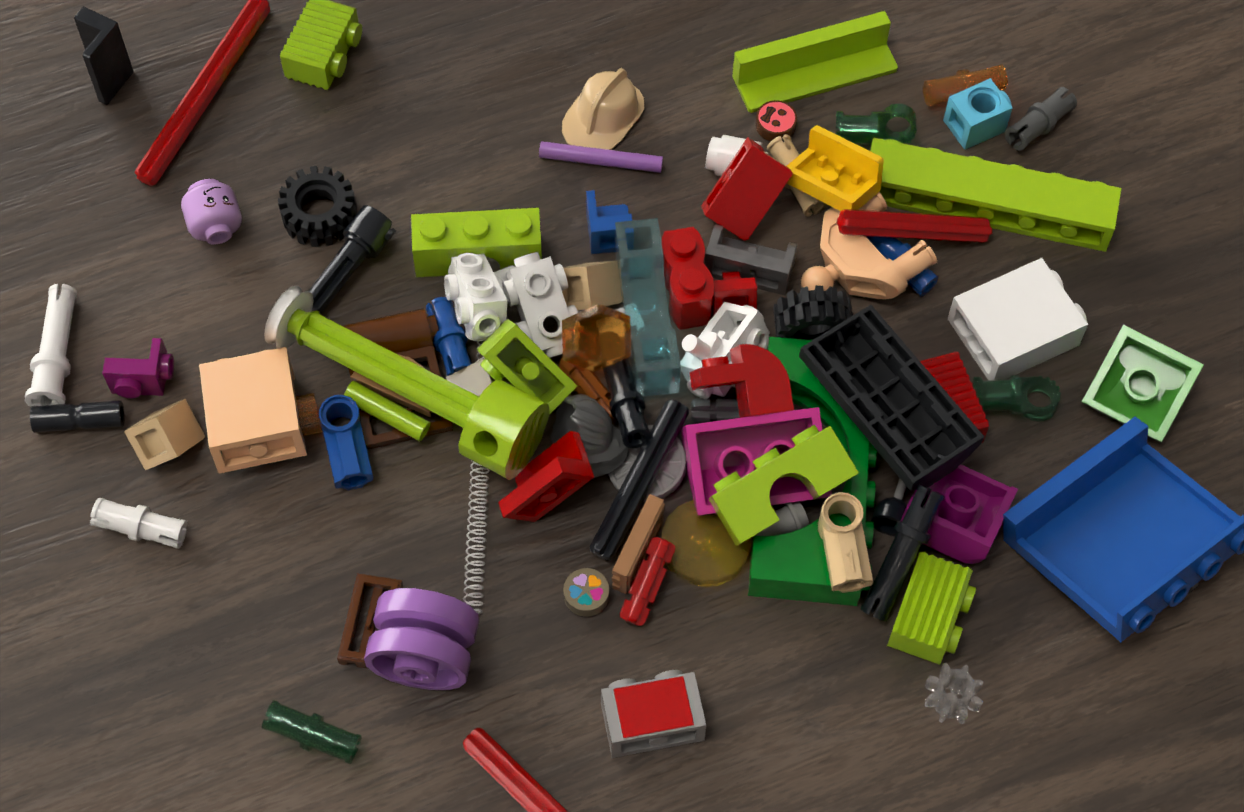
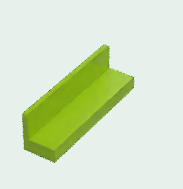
M878 12L736 51L734 53L732 77L748 112H757L764 103L778 100L789 103L896 73L898 65L887 45L891 22L886 12Z

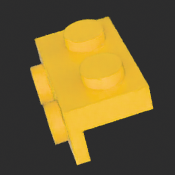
M816 125L810 130L808 148L787 165L793 173L787 184L839 211L844 209L859 210L880 192L884 160L881 156Z

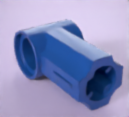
M334 395L327 398L319 409V419L335 488L346 490L361 488L368 482L373 481L374 478L362 430L359 408L351 397L345 395ZM339 417H346L351 420L347 425L340 427L330 424Z

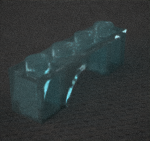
M658 218L615 222V254L618 261L621 296L636 389L642 396L679 393L681 364L675 329H672L667 305L663 249Z

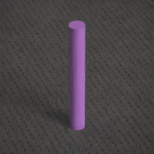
M541 141L539 158L658 173L662 171L663 156Z

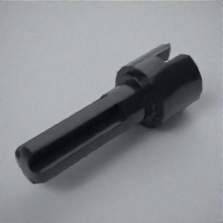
M363 205L343 231L344 245L308 290L313 296L312 311L317 310L322 313L365 258H376L397 230L394 228L390 229L392 221L383 213L371 206Z

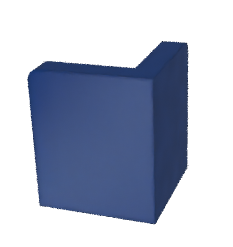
M586 191V215L591 254L633 251L632 214L628 213V206L622 204L596 207L595 191Z

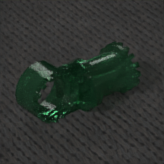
M892 104L885 108L884 111H872L870 115H845L843 111H837L836 129H840L836 131V135L854 144H869L871 147L873 138L893 139L903 144H909L915 138L917 132L916 113L905 104ZM902 117L910 123V126L903 132H894L888 128L887 123L892 118Z
M1011 375L1009 380H983L981 376H974L972 382L983 412L1010 410L1012 414H1023L1033 421H1045L1054 416L1061 396L1059 385L1056 386L1054 380L1050 381V378L1046 377L1045 379L1043 376L1019 377L1018 375ZM1033 391H1042L1050 397L1051 404L1046 407H1036L1029 402L1027 395Z

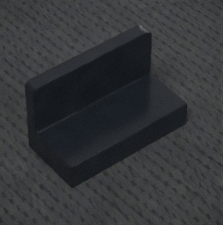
M83 6L74 17L85 48L83 59L99 102L108 105L134 71L118 22Z

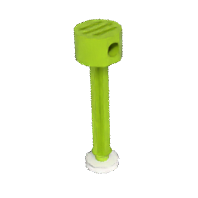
M297 285L288 288L275 302L265 325L264 337L268 344L276 343L278 349L282 347L288 348L297 340L300 346L305 345L461 426L463 430L458 444L459 453L508 480L515 478L532 458L542 439L549 418V405L500 379L493 381L484 389L480 396H477L320 315L319 311H312V293L309 291L302 292L301 288Z

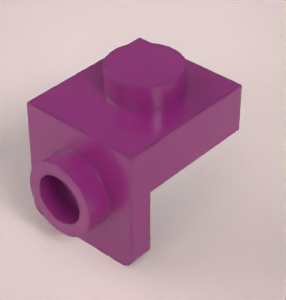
M152 338L149 359L105 358L102 374L111 394H117L125 398H137L140 395L163 396L166 380H171L173 377L174 357L173 354L167 352L162 338Z

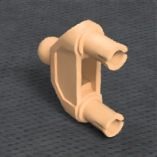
M879 192L859 210L884 211L887 209V204ZM831 207L824 214L820 243L825 267L813 266L808 268L802 275L801 288L808 286L810 291L815 290V286H823L824 291H826L830 286L833 287L834 281L837 280L849 295L875 299H892L906 291V287H908L907 281L931 265H935L937 258L931 247H926L927 243L921 240L917 245L896 259H886L866 236L843 235L839 233L836 221L841 211Z

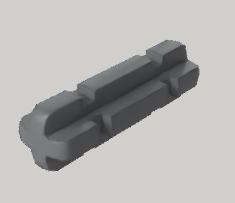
M695 398L691 402V419L695 423L740 418L737 399L716 398V402H710V398Z

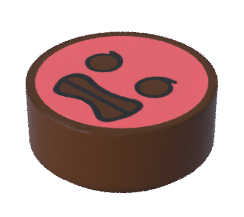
M774 100L764 103L758 109L756 130L762 138L772 141L778 136L782 138L783 135L787 134L791 137L794 134L797 114L790 104Z

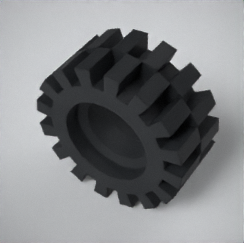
M310 166V174L305 175L303 169L296 171L297 180L291 176L285 180L287 188L281 186L278 205L284 228H287V232L292 239L297 236L298 243L303 245L310 239L311 247H319V240H325L327 247L333 245L332 237L334 236L339 241L344 239V229L357 214L354 191L348 179L344 180V175L341 172L337 171L333 176L332 168L324 166L323 173H319L317 166ZM325 198L334 203V206L328 212L320 215H310L302 211V207L313 199Z
M808 286L800 288L801 293H796L792 290L787 293V298L781 296L777 300L778 304L773 306L776 337L814 340L853 316L850 297H847L846 292L843 290L837 292V288L831 286L826 291H824L823 286H815V290L810 291Z

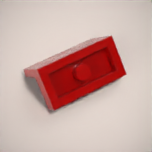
M747 137L701 205L704 215L746 241L757 228L793 173L790 168L765 153L761 145Z
M569 431L529 462L515 477L518 487L498 502L503 518L536 522L594 478L578 432Z

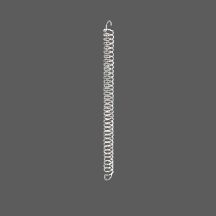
M477 341V344L479 345L477 349L482 345L479 343V341ZM477 353V355H476V357H477V359H478L477 361H479V360H481V359L484 358V357H482V358L479 359L478 356H479L480 353ZM472 461L473 463L470 465L472 469L470 476L472 478L469 481L472 485L469 488L471 492L469 499L471 501L468 503L470 507L468 514L470 517L467 519L470 523L467 526V530L470 532L467 533L469 540L466 542L468 546L466 553L468 556L465 558L468 563L465 565L467 572L464 574L467 579L464 581L466 588L463 590L466 595L463 600L466 604L481 606L483 602H467L465 598L467 596L482 598L484 595L482 593L468 594L466 589L482 590L484 587L478 584L468 586L466 582L468 580L482 582L485 579L478 576L468 578L467 573L483 574L485 571L479 568L469 570L467 566L469 564L484 566L485 562H469L468 557L484 558L486 555L483 553L469 554L468 549L480 551L485 550L486 547L483 545L469 546L468 543L469 541L485 542V538H470L469 534L484 535L487 532L483 529L470 530L469 527L470 525L476 527L487 526V523L483 521L471 523L470 518L486 519L488 516L482 513L471 515L470 511L473 509L484 512L488 508L485 506L471 507L470 504L471 502L477 504L488 503V500L485 498L472 500L471 495L487 496L489 493L484 490L472 492L471 488L473 486L479 489L488 488L489 485L486 483L472 484V479L487 481L490 479L488 476L477 475L473 477L472 473L475 471L486 474L490 470L484 467L473 469V464L482 465ZM484 469V470H488V471H486V472H481V471H477V470ZM477 477H486L487 479H478ZM476 485H486V487H479ZM476 500H485L486 502H478ZM474 609L475 611H480L477 612L478 614H481L483 612L480 609Z

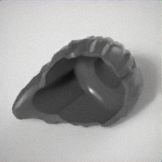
M585 394L567 396L556 408V420L550 435L551 444H554L569 431L578 432L594 478L611 473L623 464L628 455V447L622 442L620 430L612 424L608 412L595 399Z

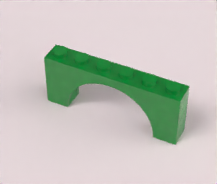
M769 337L767 350L781 361L787 371L793 403L804 409L819 407L821 422L826 428L828 426L832 427L859 472L845 482L842 492L855 496L861 502L863 507L862 525L867 549H871L874 525L873 522L866 521V507L873 508L875 481L868 480V467L875 468L877 450L799 357L801 347L812 340ZM835 513L829 516L830 520L837 526L845 527L851 524L850 519L844 514ZM819 519L790 533L774 536H754L748 596L857 606L861 591H869L870 586L853 592L842 593L841 591H832L823 539L818 532Z

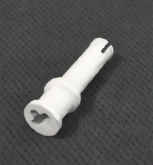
M58 284L50 286L48 291L49 297L40 350L31 359L32 384L31 388L25 392V402L30 407L65 404L66 401L65 395L62 393L64 378L70 374L71 364L66 358L74 303L77 297V291L66 284H62L61 295H58Z

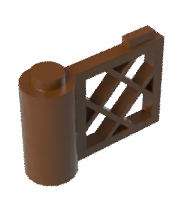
M424 308L343 326L395 354L410 357L417 363L427 361L430 372L440 376L433 347V339L437 331H439L435 315L426 316ZM349 369V373L351 376L355 371ZM407 407V410L411 412L415 411ZM359 409L367 450L414 439L396 428H393L391 432L373 435L370 422L374 416ZM441 417L440 421L431 422L425 437L453 431L452 422Z

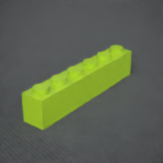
M873 138L870 151L881 156L884 160L880 193L887 207L920 214L983 217L990 221V227L997 230L1104 252L1108 248L1116 226L1121 188L1109 186L1099 181L1089 182L1070 178L1060 173L1035 171L1015 164L1006 165L986 161L976 156L967 157L947 153L937 148H923L903 144L893 139Z

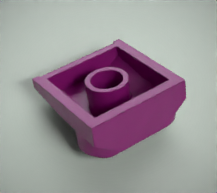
M960 464L953 472L928 487L932 491H937L946 497L942 501L927 532L931 537L928 543L924 545L958 561L974 564L983 561L987 557L1003 523V514L1009 510L1018 488L1009 487ZM915 490V492L913 493V495H912V497H911V499H910V501H909V503H908V505H907V507H906V509H905V511H904V514H903V516H902L901 521H903V519H904V517H905V515H906V512H907V510H908V508H909V506H910V504H911V502H912V499H913V497H914V495H915V493H916L917 490Z

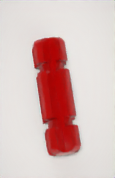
M659 537L650 539L645 554L649 556L647 560L642 559L628 594L632 595L630 601L625 599L619 613L620 618L636 626H643L650 613V609L647 608L648 603H654L667 572V569L663 567L665 563H671L676 551L675 545Z

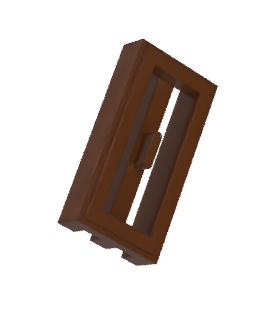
M357 573L337 657L339 664L348 666V663H355L357 667L366 668L364 657L369 637L375 632L376 628L373 618L378 598L384 593V589L403 588L402 580ZM366 586L374 587L360 649L359 652L352 651Z

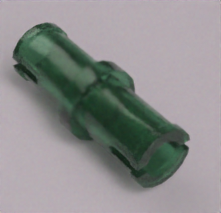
M273 700L265 714L269 719H264L262 722V729L299 742V747L309 752L314 748L341 759L347 764L352 763L359 749L355 746L360 745L362 739L360 734H354L324 722V716L313 713L310 716L282 705L276 700Z

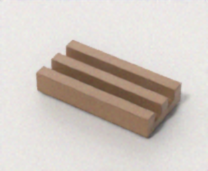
M649 494L612 570V589L624 594L629 592L642 559L645 560L647 557L645 551L650 539L657 536L663 524L665 512L663 499Z

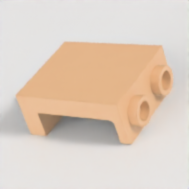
M287 347L263 350L258 353L199 364L209 449L219 474L307 456L293 383L295 379Z

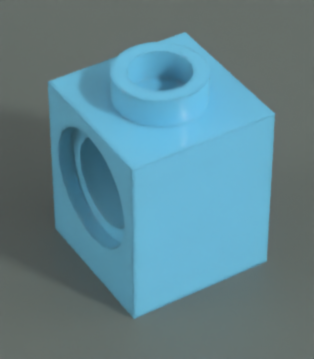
M989 78L949 96L943 121L963 149L966 150L1004 133L1007 129L1013 107L1008 95L1004 91H1000L992 79Z

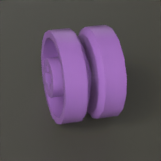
M398 588L384 592L377 601L373 620L378 631H375L369 637L364 657L366 667L376 675L389 681L414 688L450 690L464 685L467 681L471 662L470 653L466 649L475 643L479 624L478 613L470 605L435 591Z

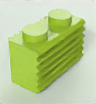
M309 0L306 2L303 13L300 14L293 32L290 33V38H287V43L284 44V48L280 53L284 76L287 79L292 78L303 84L308 83L310 86L315 85L317 88L322 87L324 90H328L334 78H340L343 75L347 64L346 54L350 46L356 47L361 39L362 24L358 22L356 8L330 0Z
M920 552L887 646L939 665L945 651L954 654L963 630L962 627L955 625L958 613L961 611L968 614L976 592V587L968 585L973 570L969 567L964 568L960 564H954L952 561H945L943 558L928 555L926 552Z

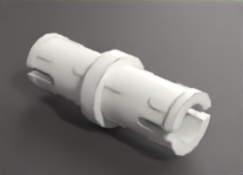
M103 498L96 500L90 516L92 517L90 520L91 526L127 534L130 540H152L177 549L183 544L187 532L185 528L188 524L186 520L170 518L150 512L149 507L138 505L135 508Z

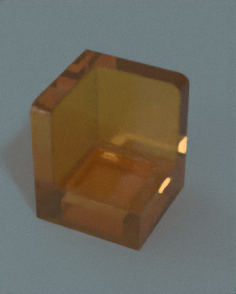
M598 304L563 319V361L595 372L629 358L632 353L630 316Z

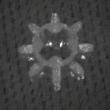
M944 663L940 670L941 679L935 676L928 677L925 687L935 693L927 697L924 705L925 707L935 708L940 714L939 722H944L946 718H957L958 722L962 725L965 724L968 717L967 708L971 711H979L983 701L979 697L974 696V694L980 691L983 681L973 680L968 673L969 666L964 665L962 669H950L949 665ZM946 689H950L952 693L946 694L945 691ZM961 694V699H958L956 695Z

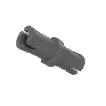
M1059 87L1042 103L1037 102L1030 106L1022 119L1007 128L1005 139L1011 145L1020 138L1021 140L1013 148L1019 151L1025 149L1039 135L1050 133L1059 119L1075 109L1077 98L1073 93H1070L1064 99L1061 98L1068 92V89Z

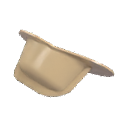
M620 68L617 72L604 71L596 73L587 80L582 93L568 109L562 121V134L568 145L612 150L623 140L644 111V97L640 90L628 79L627 72L624 69Z

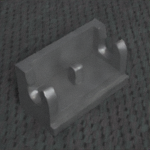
M715 224L705 252L704 262L712 277L722 280V272L739 271L741 278L755 277L757 289L785 296L795 263L798 244L789 242L786 252L723 237L722 231L724 226Z

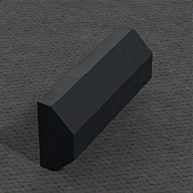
M872 305L864 308L800 349L799 357L910 491L917 490L918 484L930 487L962 464L981 445L984 435Z

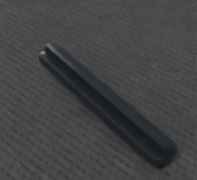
M674 399L666 401L650 431V440H646L647 444L642 446L590 545V551L599 558L612 560L624 540L689 415V408Z

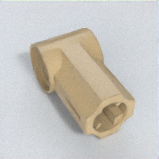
M843 492L832 494L825 500L818 520V532L823 539L832 591L845 593L859 591L864 587L871 586L873 578L862 525L863 507L855 496ZM835 513L844 514L850 519L851 524L845 527L837 526L830 520L829 516Z

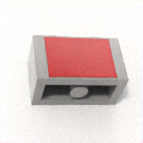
M669 670L656 675L655 679L636 682L635 679H621L612 682L608 686L609 688L601 689V707L612 758L705 740L706 721L694 672L682 674L680 670Z

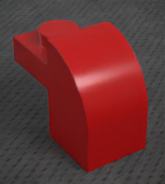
M740 344L730 349L732 364H729L727 356L701 360L702 368L690 372L692 390L735 385L740 418L794 411L787 371L773 353L762 347Z

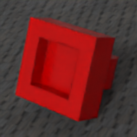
M739 271L722 272V280L714 281L712 317L724 302L740 306L749 305L757 309L755 277L741 278Z

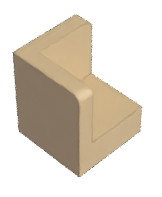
M617 260L563 267L568 288L562 290L567 307L575 305L577 311L592 310L622 302Z
M186 399L151 413L124 431L145 470L180 456L205 438L204 432Z

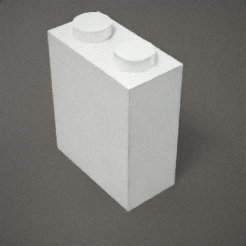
M1042 258L955 296L947 318L992 386L1080 346L1088 326L1086 315L1081 306L1072 302L1064 290L1063 282L1058 273L1050 270Z

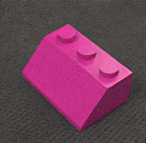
M819 407L691 424L682 427L681 436L686 456V471L697 515L716 513L708 500L717 493L713 484L735 471L738 472L741 478L756 470L752 461L774 448L778 450L780 455L795 447L791 438L813 425H816L819 432L822 431ZM791 477L777 479L773 483L769 495L771 505L813 499L806 486L801 481ZM831 490L816 499L829 497L832 495Z

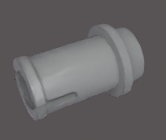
M800 501L784 503V507L775 510L780 520L754 536L781 535L809 525L808 517Z

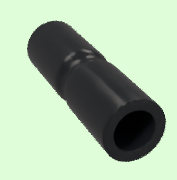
M122 400L88 402L79 405L32 406L30 409V424L34 433L74 430L78 427L82 429L123 427L125 421Z

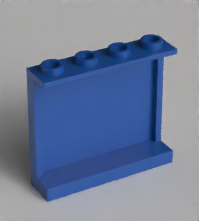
M1136 416L1003 514V541L1120 642L1134 632L1141 633L1152 624L1156 615L1168 605L1171 607L1178 605L1196 583L1202 579L1206 581L1215 576L1222 567L1223 562L1233 554L1237 553L1240 555L1244 553V514L1240 517L1148 445V426Z

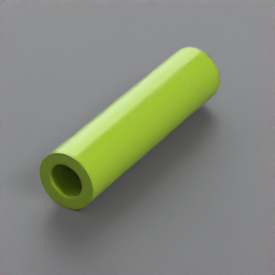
M352 381L344 393L345 396L351 397L356 402L359 409L419 442L423 440L429 430L431 422L356 381Z

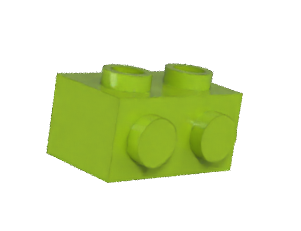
M506 319L477 349L485 358L479 365L494 380H502L505 377L514 387L549 405V415L577 387L509 319Z

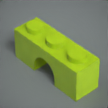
M539 208L411 214L412 253L416 277L449 275L448 269L451 265V257H458L464 253L485 254L486 257L492 258L499 263L500 270L512 265L515 266L514 259L538 252L540 259H542Z
M813 425L791 438L795 447L780 455L778 450L774 448L752 461L756 470L741 478L738 472L735 471L713 484L717 493L708 500L736 546L780 520L771 506L769 497L770 489L777 479L791 477L801 481L815 500L859 473L831 426L819 432L816 425Z

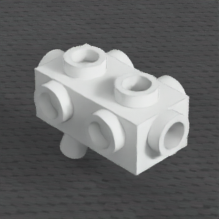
M538 252L514 259L515 268L508 270L506 273L508 280L503 281L502 285L509 306H517L521 322L516 323V325L549 358L570 352L569 343L578 339L575 331L581 330L582 325L575 305L568 307L566 305L562 290L568 288V282L562 265H553L551 256L540 259ZM546 317H553L557 321L558 329L556 332L549 333L544 329L543 321Z
M464 253L458 257H451V265L448 269L449 275L444 277L445 294L447 300H453L457 321L459 324L465 325V335L468 339L485 341L506 320L508 300L504 294L502 282L508 280L506 273L509 269L515 268V266L512 265L493 272L485 254Z
M724 302L699 337L690 334L683 339L682 348L687 352L678 366L687 381L688 389L694 395L703 399H708L711 394L724 397L731 387H735V385L692 390L690 372L702 368L701 360L727 356L729 364H732L730 349L740 344L756 345L767 349L770 333L759 310L749 305L740 306Z

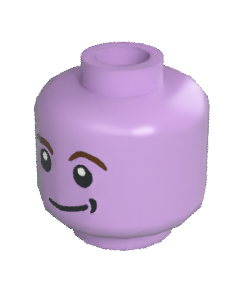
M204 179L197 181L188 188L187 193L182 198L181 209L187 229L195 239L207 241L209 244H221L228 241L241 225L242 215L234 191L230 186L218 180Z

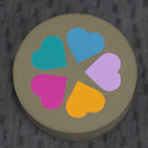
M591 568L578 569L571 573L564 583V601L568 609L574 614L583 617L594 616L607 606L609 601V584L605 576L599 571Z

